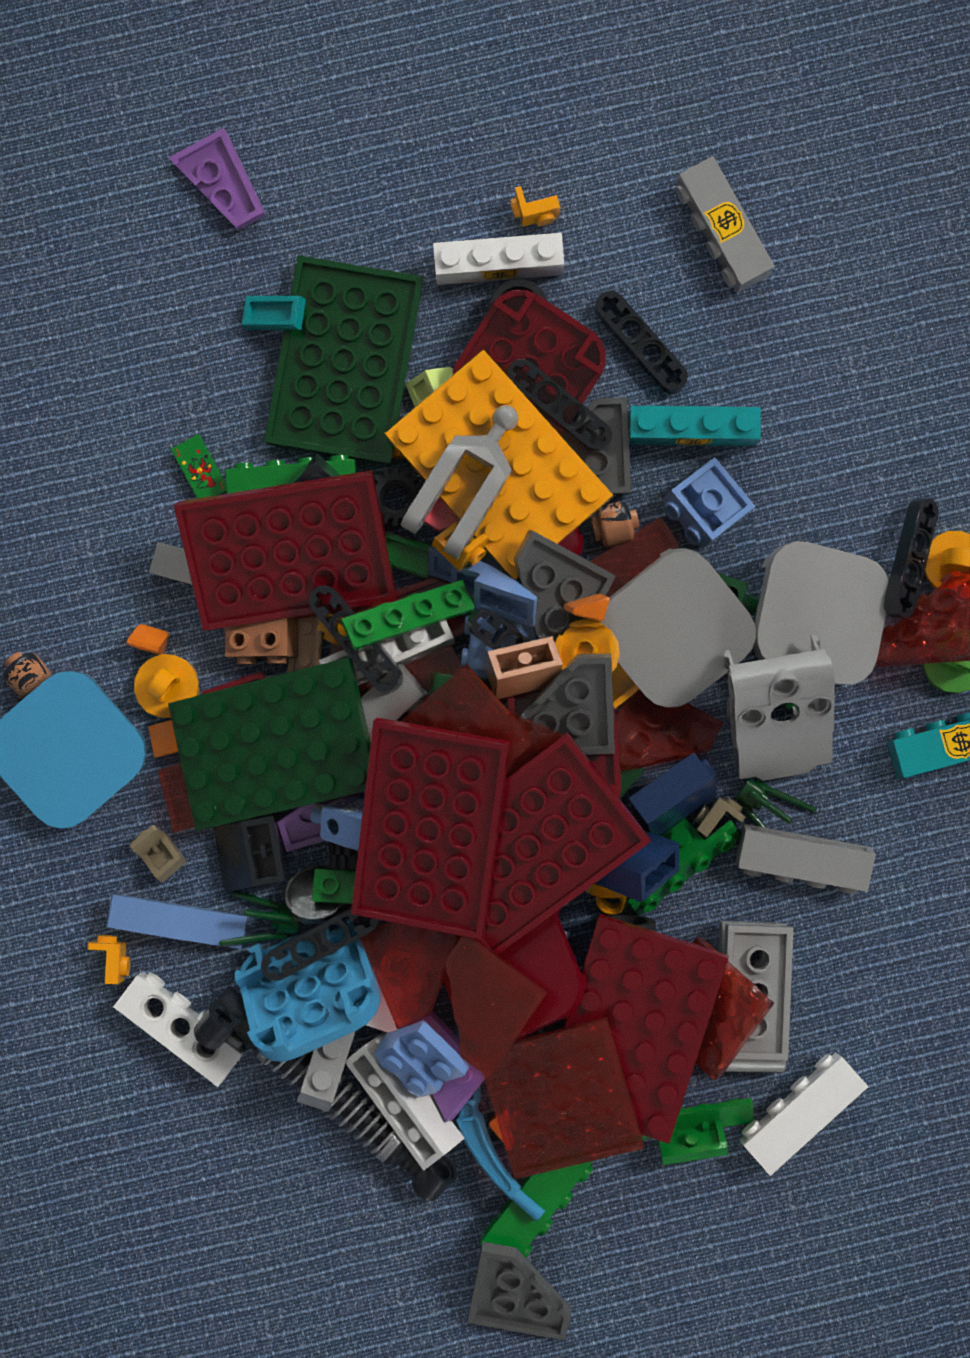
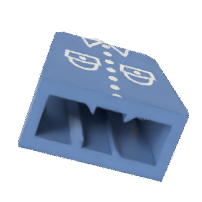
M345 796L327 805L315 804L311 811V821L321 824V838L325 841L358 851L364 798Z

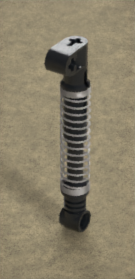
M228 986L195 1025L194 1036L196 1040L205 1048L218 1049L234 1033L252 1048L253 1055L259 1058V1061L265 1062V1065L271 1063L274 1066L273 1072L279 1070L282 1073L281 1079L289 1078V1086L295 1083L298 1086L297 1092H300L312 1051L284 1062L271 1061L264 1057L247 1034L250 1028L242 996L232 987ZM345 1075L341 1076L330 1107L333 1108L330 1120L340 1114L341 1118L338 1121V1126H342L347 1121L349 1122L346 1133H350L355 1128L358 1129L354 1140H358L365 1135L366 1137L362 1143L363 1147L368 1146L371 1142L374 1143L371 1148V1154L377 1152L376 1158L385 1165H393L394 1167L400 1165L398 1170L401 1173L406 1170L405 1176L407 1178L411 1175L413 1176L411 1179L412 1187L419 1197L430 1202L438 1199L456 1179L457 1172L454 1164L448 1158L442 1156L423 1171L389 1122L381 1119L383 1114L380 1112L376 1115L373 1112L377 1107L374 1103L370 1108L365 1105L370 1096H366L362 1101L358 1100L357 1098L362 1090L358 1089L352 1095L349 1091L353 1086V1082H350L344 1088L341 1084L345 1079Z

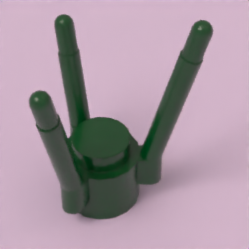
M750 778L735 797L736 800L741 802L742 811L759 827L767 828L752 808L759 811L762 806L786 823H792V818L767 801L769 795L766 793L811 813L817 811L815 807L768 786L760 779L755 782Z
M234 890L232 892L234 897L273 909L271 913L244 910L243 914L248 917L270 920L269 928L275 930V932L220 940L219 945H239L274 939L286 940L287 934H297L299 916L293 913L287 904L276 903Z

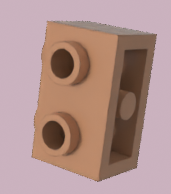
M288 617L225 627V657L237 659L238 665H256V659H267V664H287V658H298V619Z
M551 636L488 651L486 674L495 700L545 688L562 671L563 664Z

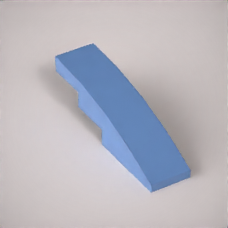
M433 546L429 548L428 575L451 583L463 580L470 597L474 599V608L476 609L486 608L495 612L500 617L529 627L535 625L537 597L517 581L482 561H479L474 566L469 564L459 571Z
M112 894L106 927L220 946V940L244 936L247 916L178 905L177 903ZM242 944L229 945L224 947L242 949Z

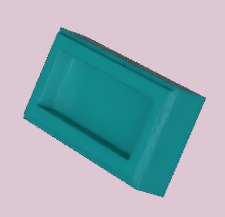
M246 296L241 327L246 330H301L306 299L302 296Z

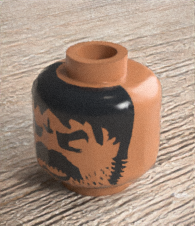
M625 502L603 505L595 512V516L590 517L596 542L601 541L605 547L631 542L634 539V530L640 528L636 510L630 511Z
M17 652L10 656L4 663L7 668L2 674L4 682L19 699H24L41 683L51 677V672L37 654L32 652L24 655L21 652Z

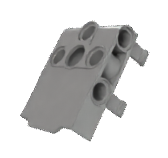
M811 635L812 651L735 665L730 651L725 650L724 668L725 670L729 669V698L726 702L727 717H730L733 760L739 779L758 777L763 781L809 773L818 765L832 763L835 695L834 669L831 658L826 650L820 649V640L816 635ZM794 703L798 706V713L795 706L792 707V718L790 720L776 721L771 718V712L780 704Z

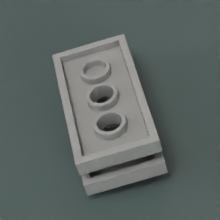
M720 921L718 952L729 955V960L716 999L715 1035L718 1038L715 1042L714 1060L717 1071L783 1073L785 1071L789 1053L794 929L785 923ZM759 950L760 957L758 961L750 964L751 954ZM758 983L757 993L749 997L750 987Z

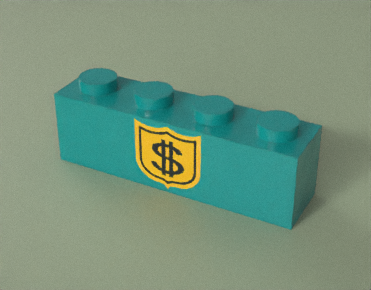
M631 405L628 412L629 445L756 446L761 439V407Z
M970 712L957 715L958 722L948 725L945 724L944 719L925 724L926 731L914 733V729L909 728L895 732V739L886 741L896 778H907L969 761Z

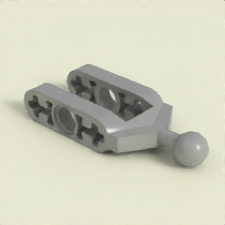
M503 405L494 411L492 416L494 425L487 436H454L401 522V526L416 534L465 454L492 469L443 550L457 560L463 549L471 541L512 472L498 444L504 432L512 430L518 423V414L511 406Z

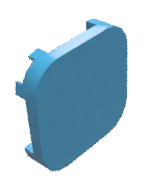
M76 671L59 672L49 677L0 719V777L37 818L48 826L60 829L74 827L87 819L137 776L144 767L147 756L146 740L141 731L135 728L97 685V681L88 674Z
M329 915L323 918H318L320 923H322L333 916ZM343 918L349 924L351 934L354 935L355 933H357L353 929V927L355 926L353 922H349V919L347 920ZM332 924L326 929V935L330 941L339 942L344 939L345 932L340 925ZM296 936L265 950L259 943L248 949L251 955L243 963L240 970H235V982L241 989L250 1031L247 1034L264 1057L277 1062L292 1060L355 1032L369 1023L378 1010L380 990L365 941L362 937L279 981H273L265 977L261 970V961L270 950ZM302 940L297 944V952L300 956L309 958L315 954V946L309 940ZM289 947L285 949L289 954L283 959L277 960L274 956L271 957L272 962L269 965L271 970L277 969L279 973L283 972L282 966L290 960L293 961V966L298 964L292 958Z

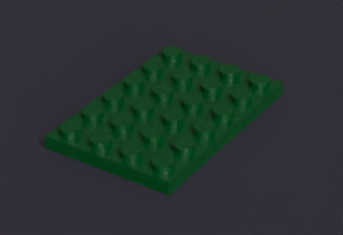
M297 256L290 296H302L306 299L301 330H284L264 438L266 445L331 456L348 455L349 459L391 466L394 446L385 437V433L398 423L400 418L424 276Z
M343 658L168 703L195 831L365 792L371 741L351 658Z

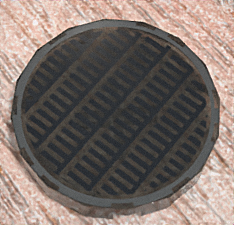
M313 865L303 868L292 876L286 885L284 897L288 911L295 920L306 925H314V923L324 922L346 910L349 904L315 903L312 900L315 869H338L329 867V865Z

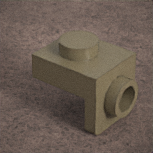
M726 797L724 801L721 798H715L709 807L704 805L693 819L697 822L694 829L703 837H708L725 813L740 823L746 817L740 813L742 807L729 797Z
M155 825L142 831L129 845L131 850L143 859L155 878L162 883L187 862L170 837Z

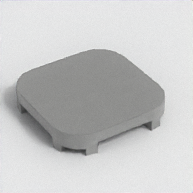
M795 541L777 547L769 556H766L761 567L766 570L755 618L756 640L753 645L755 656L759 660L812 651L811 635H816L820 640V649H825L831 658L835 685H853L863 681L873 671L878 657L886 617L884 598L889 582L886 572L877 562L867 557L810 542Z
M670 548L662 552L657 560L609 597L610 600L604 621L600 622L612 630L618 640L620 650L618 663L648 699L657 705L667 708L682 706L693 700L726 674L729 669L725 670L724 668L725 650L730 651L735 665L740 663L749 654L756 640V626L747 609L712 565L697 551L686 548Z

